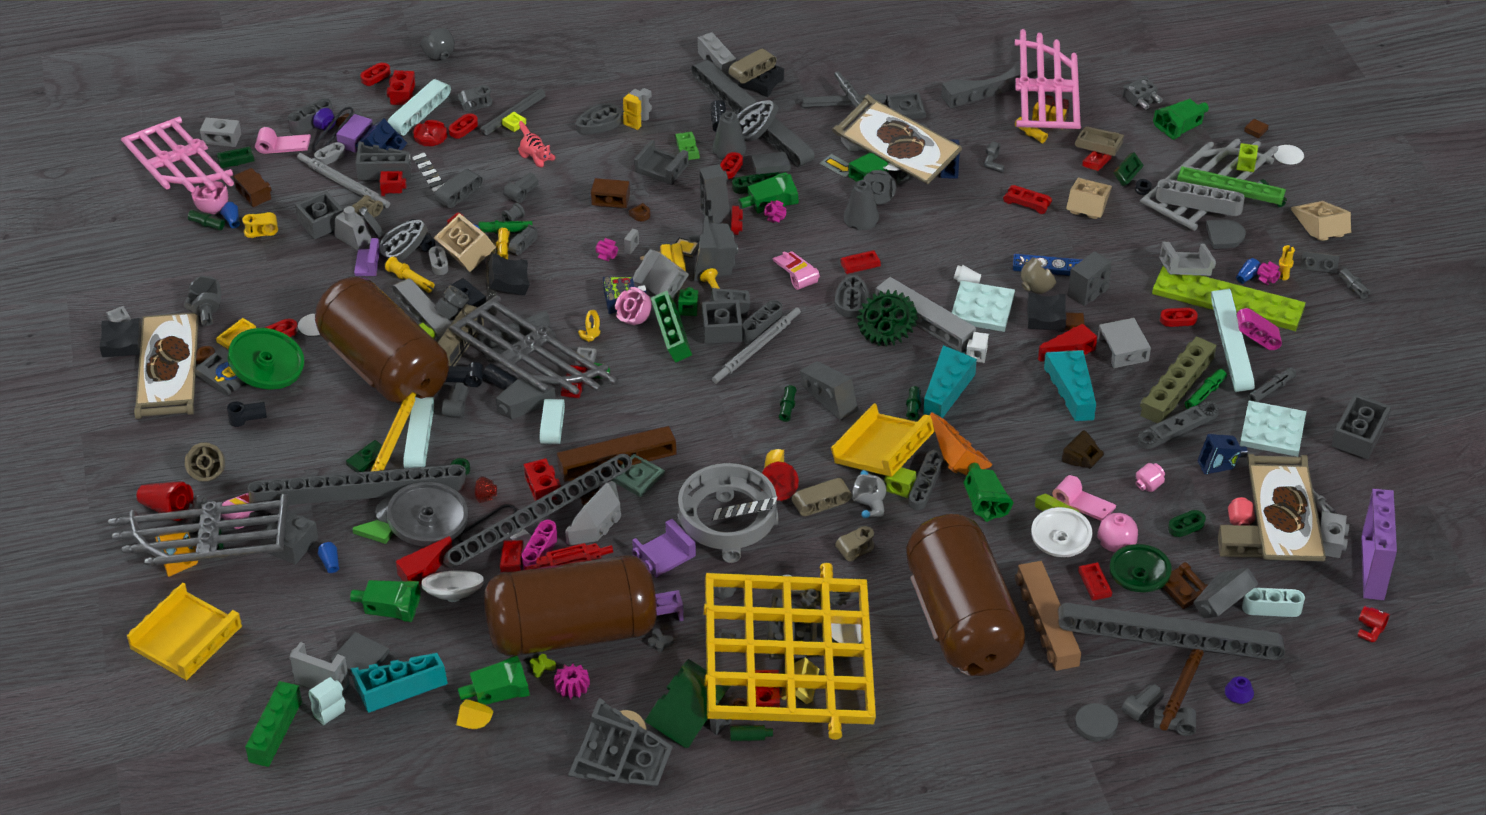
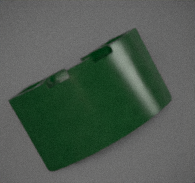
M688 659L680 668L677 676L675 675L667 686V689L670 690L668 694H663L658 699L645 719L646 723L685 748L690 747L707 720V686H705L707 670ZM716 685V705L729 690L730 685Z

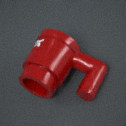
M1364 606L1359 616V621L1373 630L1369 633L1360 629L1357 636L1369 642H1375L1380 633L1384 631L1390 614L1373 607Z

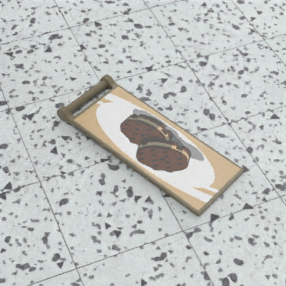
M868 94L838 126L836 125L832 129L837 136H841L868 152L875 154L926 184H929L962 151L960 145L876 101ZM868 105H871L846 131H844V129H845Z
M181 313L143 317L136 406L134 409L135 419H142L144 416L181 413L194 414L199 315ZM187 404V405H185V406H173V407H160V408L142 409V408H144V407H156V406H169V405Z
M1247 454V465L1263 558L1266 560L1325 561V550L1307 455L1287 457ZM1262 464H1295V465H1262Z

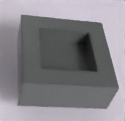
M710 719V730L717 735L732 723L731 719Z

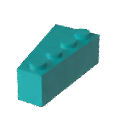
M943 345L924 398L923 414L930 415L933 412L942 418L945 416L975 376L976 358Z
M1084 351L1046 352L1044 369L1051 376L1050 380L1053 385L1055 384L1058 388L1060 397L1064 398L1065 405L1074 420H1094L1096 401Z
M438 653L411 657L406 662L394 660L390 661V665L379 667L378 664L369 665L368 669L359 670L358 667L351 668L354 686L368 713L448 684L445 666Z

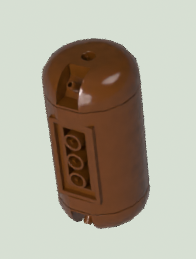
M357 276L344 278L331 285L322 294L315 311V323L318 332L348 365L370 386L376 388L387 400L396 402L401 406L403 400L411 392L416 393L415 397L423 399L434 397L442 388L449 371L446 351L372 281Z
M945 514L922 523L912 533L906 546L907 563L912 573L911 581L934 639L940 644L946 661L968 676H985L1008 667L1018 658L1025 644L1024 626L984 532L974 520L960 514Z
M631 555L502 573L488 582L484 594L486 621L492 645L499 653L505 656H519L638 638L647 634L653 628L657 617L655 588L650 569L642 559Z

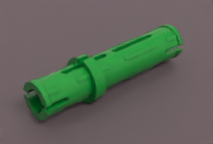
M495 220L494 222H479V228L484 233L498 234L500 228H507L509 232H523L528 227V224L533 226V221L503 222Z
M1218 369L1211 377L1206 378L1204 384L1185 401V407L1189 409L1198 406L1211 392L1216 391L1219 384L1227 378L1226 372Z

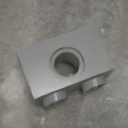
M206 117L200 129L201 139L205 144L236 147L241 136L240 123L238 120Z
M1322 511L1320 530L1325 556L1340 558L1342 550L1346 551L1348 539H1345L1344 536H1348L1349 524H1346V515Z

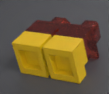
M1051 95L1045 96L1046 121H1056V102ZM1062 99L1063 122H1065L1069 115L1070 104L1069 100ZM1038 101L1033 108L1032 121H1039Z

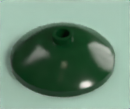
M1133 544L1122 547L1114 553L1110 561V573L1114 581L1121 587L1134 592L1144 593L1158 590L1169 581L1172 566L1168 557L1161 550L1149 545Z

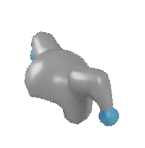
M862 470L854 483L852 499L871 508L872 511L870 512L868 510L862 511L861 515L863 518L882 517L884 515L882 500L886 495V485L880 477Z

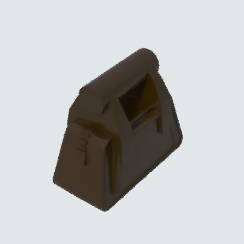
M1083 430L1063 449L1061 461L1091 469L1104 456V452L1099 449L1087 431Z

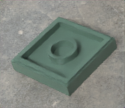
M633 454L630 457L631 460L635 457L640 459L642 463L632 465L630 469L611 481L641 497L665 474V470Z

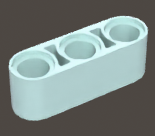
M544 399L540 427V444H560L565 409L564 399Z
M1254 588L1244 596L1242 609L1249 615L1297 617L1302 613L1305 596L1301 591L1295 589Z

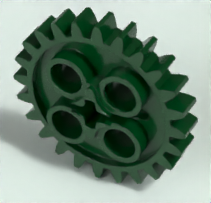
M889 289L886 294L880 291L879 296L873 293V299L866 298L868 304L862 303L863 309L858 310L860 315L857 316L859 321L857 324L861 334L864 335L866 340L870 339L872 344L876 341L878 346L882 342H884L886 347L889 342L894 346L895 340L901 343V337L908 338L907 332L913 333L912 327L916 326L915 320H918L914 302L910 300L909 296L905 297L903 292L898 295L897 290L893 294L890 293Z

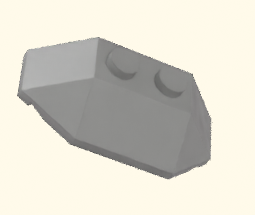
M607 482L574 518L572 525L568 526L565 530L566 544L576 545L598 541L603 535L608 533L609 528L614 523L620 520V501L615 482Z

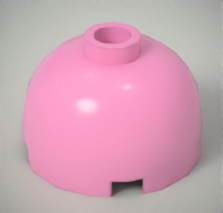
M212 181L215 184V190H210L206 185L199 188V185L196 186L195 191L191 195L195 206L201 212L217 214L228 202V190L222 182Z
M631 287L628 291L624 290L617 298L615 304L618 314L616 316L626 324H642L649 318L652 311L650 297L643 290L636 287Z
M1123 513L1107 515L1101 521L1097 534L1101 541V546L1108 551L1116 552L1122 547L1136 544L1138 528L1132 517Z

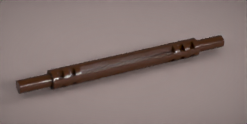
M1191 650L1164 709V717L1159 726L1161 730L1166 731L1171 720L1176 717L1204 655L1203 650Z

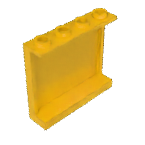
M874 403L831 447L834 461L836 464L892 477L935 432L930 415L924 414L918 422L879 414L877 405Z
M182 583L129 632L127 639L131 650L187 681L242 627L238 612L232 610L229 614H226L188 593L185 583Z

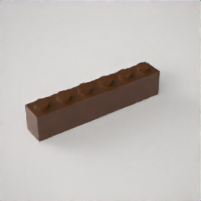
M666 426L557 453L558 468L564 482L582 476L619 454H626L629 457L636 454V456L643 458L642 460H657L677 455L676 439L670 427ZM634 457L632 459V465L642 463L638 458ZM618 460V466L620 467L623 464V462Z

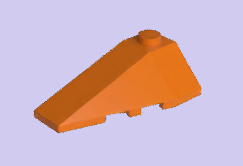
M931 412L930 416L943 458L949 464L948 468L956 474L959 471L967 475L969 472L968 467L972 463H978L981 469H987L993 465L979 450L976 451L968 440L959 435V432L945 419Z

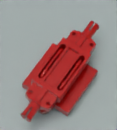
M582 543L546 552V556L538 557L536 564L525 566V570L602 559L603 555L614 553L613 547L610 545L600 548L596 543L590 545Z

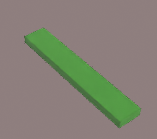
M1181 166L1177 181L1239 192L1244 197L1282 205L1286 189L1183 166Z

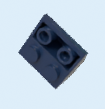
M385 118L374 124L359 141L364 142L366 146L373 147V145H378L380 149L385 150L389 148L402 150L407 145V142Z

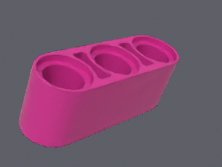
M1243 308L1237 312L1236 316L1240 332L1269 350H1277L1281 347L1280 331L1276 325L1249 308Z
M544 520L537 526L522 552L523 570H525V566L536 564L538 557L546 556V552H550L557 542V529L554 521Z

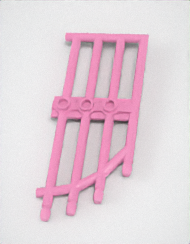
M1021 29L1020 40L1015 39V46H1020L1021 77L1015 79V89L1021 92L1022 120L1016 121V127L1081 129L1077 54L1072 53L1071 60L1062 54L1058 39L1054 40L1053 48L1044 45L1042 33L1037 34L1036 42L1026 41V31ZM1027 47L1037 49V79L1027 77ZM1044 52L1054 56V79H1046L1044 77ZM1061 61L1071 68L1072 80L1061 78ZM1028 91H1036L1038 93L1039 121H1029ZM1045 92L1055 93L1056 121H1046ZM1062 92H1072L1074 122H1063Z
M180 116L121 138L125 146L165 189H170L169 183L183 184L188 191L194 192L195 187L192 184L204 183L210 190H215L216 187L212 181L220 179L228 186L234 185L233 180L230 178L233 176L232 170L224 171L204 151L208 149L205 142L200 139H193L182 128ZM173 127L188 145H177L164 129ZM157 133L172 151H161L148 135ZM141 139L156 157L147 159L132 141ZM188 156H201L216 173L206 176ZM172 162H184L197 177H185ZM156 168H168L175 176L161 175Z

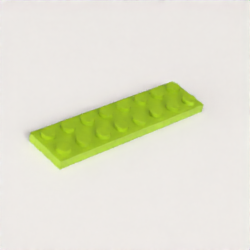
M1162 266L1153 287L1152 294L1212 310L1214 309L1211 291L1230 289L1236 312L1243 308H1249L1277 327L1293 331L1297 330L1306 303L1206 276L1169 274L1165 266Z

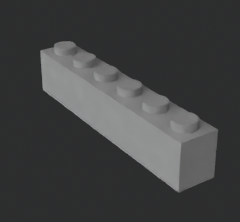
M891 277L876 287L877 296L880 295V291L886 294L888 289L891 294L897 290L898 295L903 292L905 297L909 296L917 310L918 320H915L916 326L959 352L967 348L969 339H972L973 333L976 332V327Z

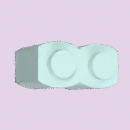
M331 677L309 690L313 715L323 726L345 711L344 705L346 702L342 696L343 687L338 680L334 681Z

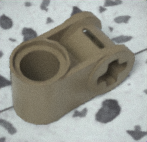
M369 195L363 196L361 200L352 205L355 213L360 216L362 215L358 210L364 206L374 218L383 209V203L371 199Z
M868 526L860 527L847 535L841 536L836 541L835 547L847 561H853L874 549V542L872 540L874 531Z

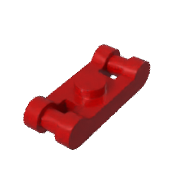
M1011 185L1003 197L1004 202L1007 204L1013 202L1035 209L1039 214H1044L1052 203L1050 196L1016 185Z

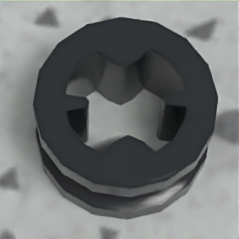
M1139 179L1136 182V193L1140 195L1148 194L1151 191L1152 183L1146 179Z

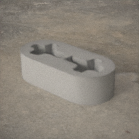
M340 142L332 143L316 151L314 157L328 165L345 156V146Z
M440 246L430 248L429 260L432 272L435 275L446 274L448 272V261L444 248Z

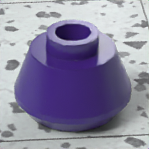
M329 108L318 110L313 118L314 126L317 129L326 130L335 118L333 111Z
M1237 676L1226 685L1225 695L1234 703L1244 704L1252 700L1254 690L1247 678Z

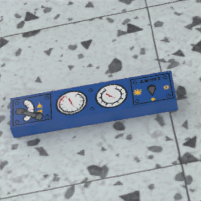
M1014 254L1013 271H1021L1022 267L1034 257L1043 263L1041 267L1045 270L1048 268L1052 274L1070 276L1071 268L1082 260Z

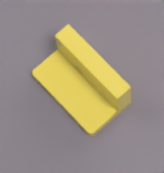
M806 657L794 663V674L819 675L820 669ZM786 687L782 688L780 696L783 700H786ZM795 688V696L805 704L813 701L815 689Z

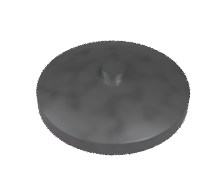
M418 482L403 487L393 495L387 508V520L393 533L403 541L417 546H429L448 536L451 537V540L455 539L464 530L468 518L467 504L460 493L447 485L437 482Z

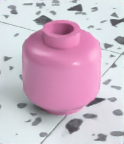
M1147 463L1136 472V485L1142 491L1153 492L1164 483L1165 472L1158 464Z

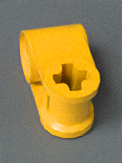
M274 213L247 214L242 218V222L245 225L244 235L248 238L272 236L278 232L277 217Z

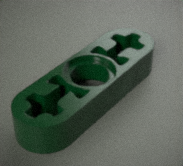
M780 173L736 177L732 180V190L737 194L748 193V186L755 184L753 182H761Z

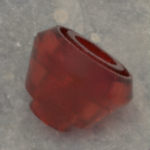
M481 476L476 481L475 498L479 503H484L492 500L493 496H497V485L494 484L493 480Z

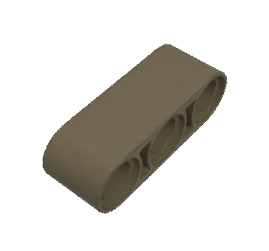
M762 48L733 63L729 68V74L740 83H746L772 69L777 59Z
M836 478L796 492L792 496V502L800 515L809 516L847 503L851 499L852 493L843 479Z

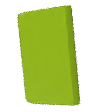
M1046 493L1037 496L1035 499V507L1041 511L1062 507L1079 512Z

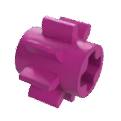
M771 201V203L766 205L764 213L765 216H768V221L779 223L786 216V208L783 207V202Z
M607 238L604 241L600 240L596 246V253L599 254L598 258L609 261L610 258L614 259L618 253V247L615 246L616 242Z
M1271 261L1268 264H1261L1257 271V274L1260 275L1258 280L1267 285L1270 282L1275 283L1280 277L1279 266Z

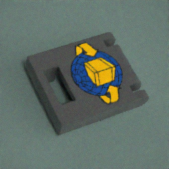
M222 347L195 368V375L225 396H229L231 390L234 392L245 383L231 370L228 363V351Z

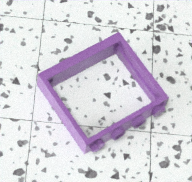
M1373 489L1361 535L1363 598L1384 600L1397 553L1394 491Z

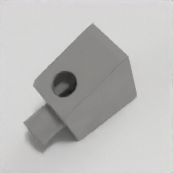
M345 207L344 211L335 218V237L356 250L363 249L371 242L367 221L364 217L355 213L354 207Z

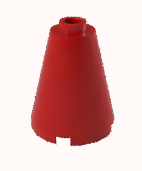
M183 481L144 484L140 486L136 493L140 504L158 513L188 510L189 505L193 504L194 501L192 487Z

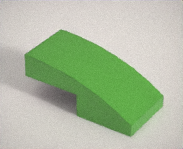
M693 133L675 134L679 152L681 150L688 151L689 160L699 159L700 155Z

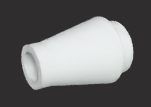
M958 265L954 279L958 280L957 282L966 281L979 284L982 274L964 265Z

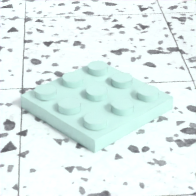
M961 281L952 313L975 327L1005 332L1015 290Z
M1248 401L1240 446L1298 457L1306 411Z

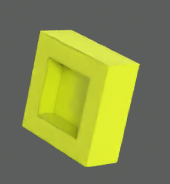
M513 112L502 119V125L515 132L520 129V121L526 125V118Z

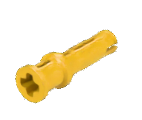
M394 256L387 260L385 264L386 271L395 273L399 279H412L418 287L427 293L432 292V289L427 286L434 289L435 284L410 270L408 264L400 263Z

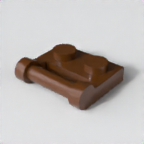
M1184 562L1177 569L1171 571L1169 581L1162 588L1182 609H1185L1194 604L1193 602L1208 584L1205 585L1191 570V566ZM1185 575L1199 591L1196 592L1182 576Z

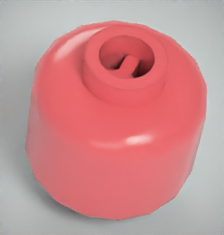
M1236 498L1228 506L1229 519L1232 525L1250 526L1255 521L1254 505L1247 498Z

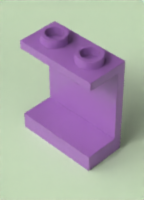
M673 519L666 521V533L642 545L636 538L632 540L633 556L642 559L655 577L696 556L695 542Z

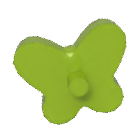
M541 654L539 658H532L530 660L534 677H540L544 670L553 671L556 669L555 661L547 659L546 654Z

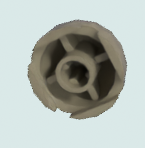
M1034 257L1022 267L1021 279L1023 283L1021 285L1027 292L1032 291L1036 294H1043L1055 286L1056 280L1048 268L1045 270L1041 267L1043 263Z
M199 443L194 445L186 454L185 468L192 478L201 482H210L217 479L223 473L226 460L223 452L217 446L211 443Z

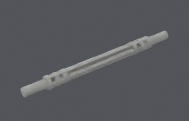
M302 153L298 154L297 159L308 164L309 168L362 197L369 195L371 199L381 201L383 207L389 208L390 202L380 197L373 190L315 158L311 159Z
M796 307L789 314L777 320L776 323L728 361L722 367V370L712 377V381L717 384L726 375L732 374L753 354L789 326L791 321L801 313L800 309Z

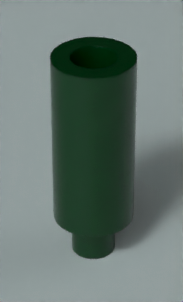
M765 725L730 726L731 742L765 741V737H773V728H765Z

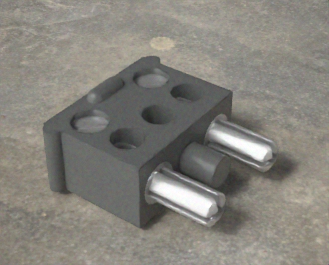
M1147 76L1124 86L1122 97H1125L1134 107L1141 105L1146 110L1149 108V104L1153 102V99L1157 103L1162 102V98L1157 95L1158 88Z

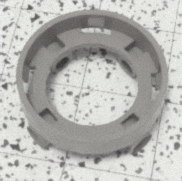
M723 463L700 469L683 483L678 496L679 514H677L678 525L692 539L705 546L722 549L723 560L728 563H734L741 558V548L758 542L770 532L774 525H778L777 500L772 509L758 511L757 518L750 526L736 532H719L705 526L697 515L699 503L706 496L716 492V498L719 501H731L734 498V490L748 495L754 501L775 498L777 496L772 483L759 471L745 465ZM750 482L755 484L756 486L760 487L763 491L759 492L756 488L749 485L748 483ZM699 485L702 486L693 494L692 497L688 495L693 489H695Z

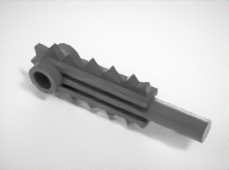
M809 589L799 594L802 597L800 601L804 608L811 609L816 606L821 608L820 591ZM829 591L830 605L832 606L836 604L840 606L842 604L846 605V600L859 599L858 592Z

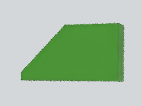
M379 520L353 527V534L384 544L393 535L389 524Z

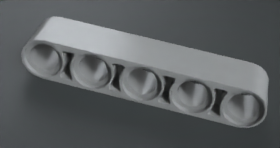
M1169 179L1159 180L1156 191V199L1159 202L1231 216H1238L1242 213L1245 199L1244 195L1239 192Z
M408 278L393 285L392 288L396 298L419 324L424 323L428 328L433 329L435 333L434 340L438 342L451 325V322L436 311L434 303L412 279Z

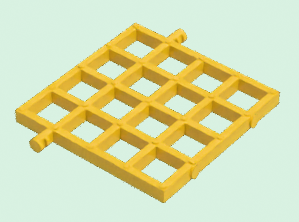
M830 563L820 565V578L706 573L703 615H706L707 674L705 675V686H707V719L829 723V738L834 740L842 737L841 723L874 724L876 711L867 580L833 578V566ZM713 587L744 588V607L714 605ZM752 588L782 589L783 608L753 607ZM814 589L820 591L821 610L792 609L791 590ZM829 591L858 592L860 611L830 610ZM714 619L744 620L745 639L715 638ZM753 620L782 621L784 641L754 640ZM792 622L822 623L823 642L793 641ZM831 623L860 624L862 644L832 643ZM715 652L745 653L746 673L715 671ZM754 653L785 654V674L755 673ZM794 655L824 656L825 675L794 674ZM833 656L863 657L864 677L834 676ZM716 685L746 686L747 706L716 705ZM755 686L786 687L787 708L756 707ZM795 688L825 689L826 709L796 708ZM835 689L865 690L866 711L836 710Z

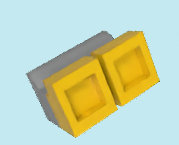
M645 88L640 91L634 89L623 98L624 125L638 130L641 127L642 120H649V112L652 110V105L649 103V98L652 97L650 90Z

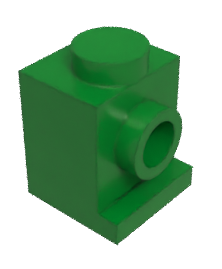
M691 287L680 290L678 300L679 315L697 316L698 290H694ZM683 305H693V308H683Z

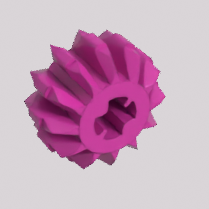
M573 663L570 667L564 664L563 669H557L554 684L557 693H561L562 698L567 695L570 699L573 696L580 698L581 693L586 694L587 688L590 685L587 670H583L581 665L575 667Z

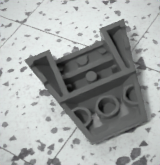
M772 593L770 608H783L782 599L779 598L778 594ZM791 599L792 609H806L802 605L797 604L796 600ZM782 621L767 622V640L784 641ZM792 622L793 641L823 642L822 623ZM832 638V643H839ZM766 654L769 659H785V654ZM794 655V658H824V656Z
M599 698L591 716L590 726L578 756L574 759L568 777L658 787L673 746L652 732L645 730L637 722L630 720L622 712L612 708Z

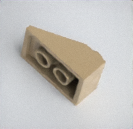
M1077 178L1070 190L1066 209L1070 210L1073 214L1079 215L1083 213L1087 214L1089 218H1101L1112 186Z
M1325 201L1291 207V211L1307 232L1317 238V240L1324 241L1328 240V237H1343L1344 234L1351 233V212Z
M458 214L434 237L469 272L476 268L496 248L484 232L461 214Z

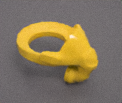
M590 310L586 315V331H578L580 338L587 342L593 341L601 332L599 330L600 319L596 310ZM590 315L594 319L593 328H591V322L589 321Z

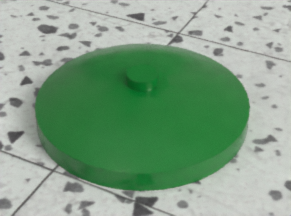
M253 328L239 333L232 340L228 350V363L234 374L245 383L261 389L274 390L290 386L298 380L304 367V355L299 345L288 335L269 328Z

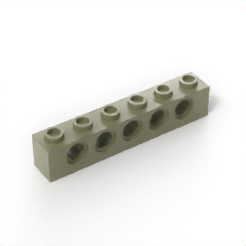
M1197 336L1192 342H1189L1185 351L1178 355L1176 362L1169 366L1167 373L1160 377L1158 384L1151 388L1149 395L1142 399L1140 403L1142 408L1141 416L1155 423L1166 420L1214 360L1217 345Z

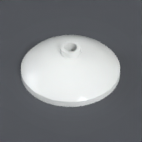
M1057 507L1043 511L1034 519L1031 536L1035 545L1043 552L1056 557H1071L1083 552L1089 546L1092 539V528L1087 518L1073 509Z
M463 570L439 572L429 575L422 580L423 590L430 595L448 600L449 602H457L462 598L470 596L484 584L482 575Z

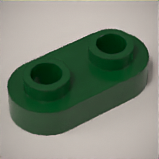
M1191 510L1172 518L1169 521L1168 531L1175 537L1186 536L1202 529L1205 526L1206 516L1201 511Z

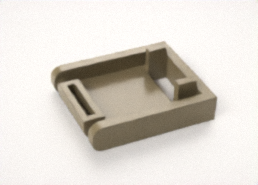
M1086 126L1077 137L1075 146L1115 156L1123 143L1124 135Z

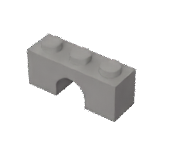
M712 32L698 37V54L704 60H712L713 64L725 75L732 77L729 74V68L736 62V58Z

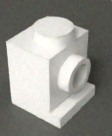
M974 332L973 338L968 341L966 355L976 358L977 362L985 363L989 334Z

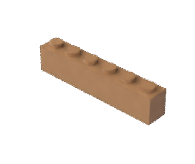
M1042 561L1018 565L1015 581L1017 586L1021 587L1022 599L1028 604L1029 615L1034 618L1035 630L1041 635L1042 647L1047 649L1049 663L1053 664L1055 671L1078 667L1080 665L1081 651L1072 631L1063 630L1059 626L1058 608L1061 605Z

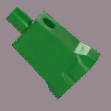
M1187 99L1155 110L1153 123L1161 132L1175 140L1181 134L1202 124L1204 113L1209 111V106L1205 102L1196 104L1191 99Z
M787 172L780 173L777 176L748 186V196L738 199L740 208L744 209L753 206L758 214L764 212L766 205L771 203V201L783 202V206L799 204L798 192L791 174Z
M978 463L970 464L964 486L972 503L974 513L982 517L985 522L1008 515L1014 502L1004 490L993 470L981 469Z
M369 580L365 591H351L350 600L351 602L362 603L365 614L398 618L402 621L412 622L420 601L421 590L419 581Z
M517 655L471 672L472 684L457 688L461 700L476 696L477 701L484 705L516 697L530 696L524 671Z

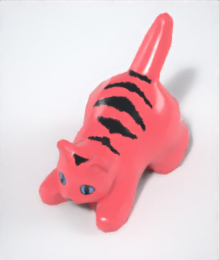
M520 121L519 126L524 134L518 148L521 157L528 158L532 156L538 167H543L544 162L547 160H555V155L550 151V145L545 147L541 138L531 133L526 125Z

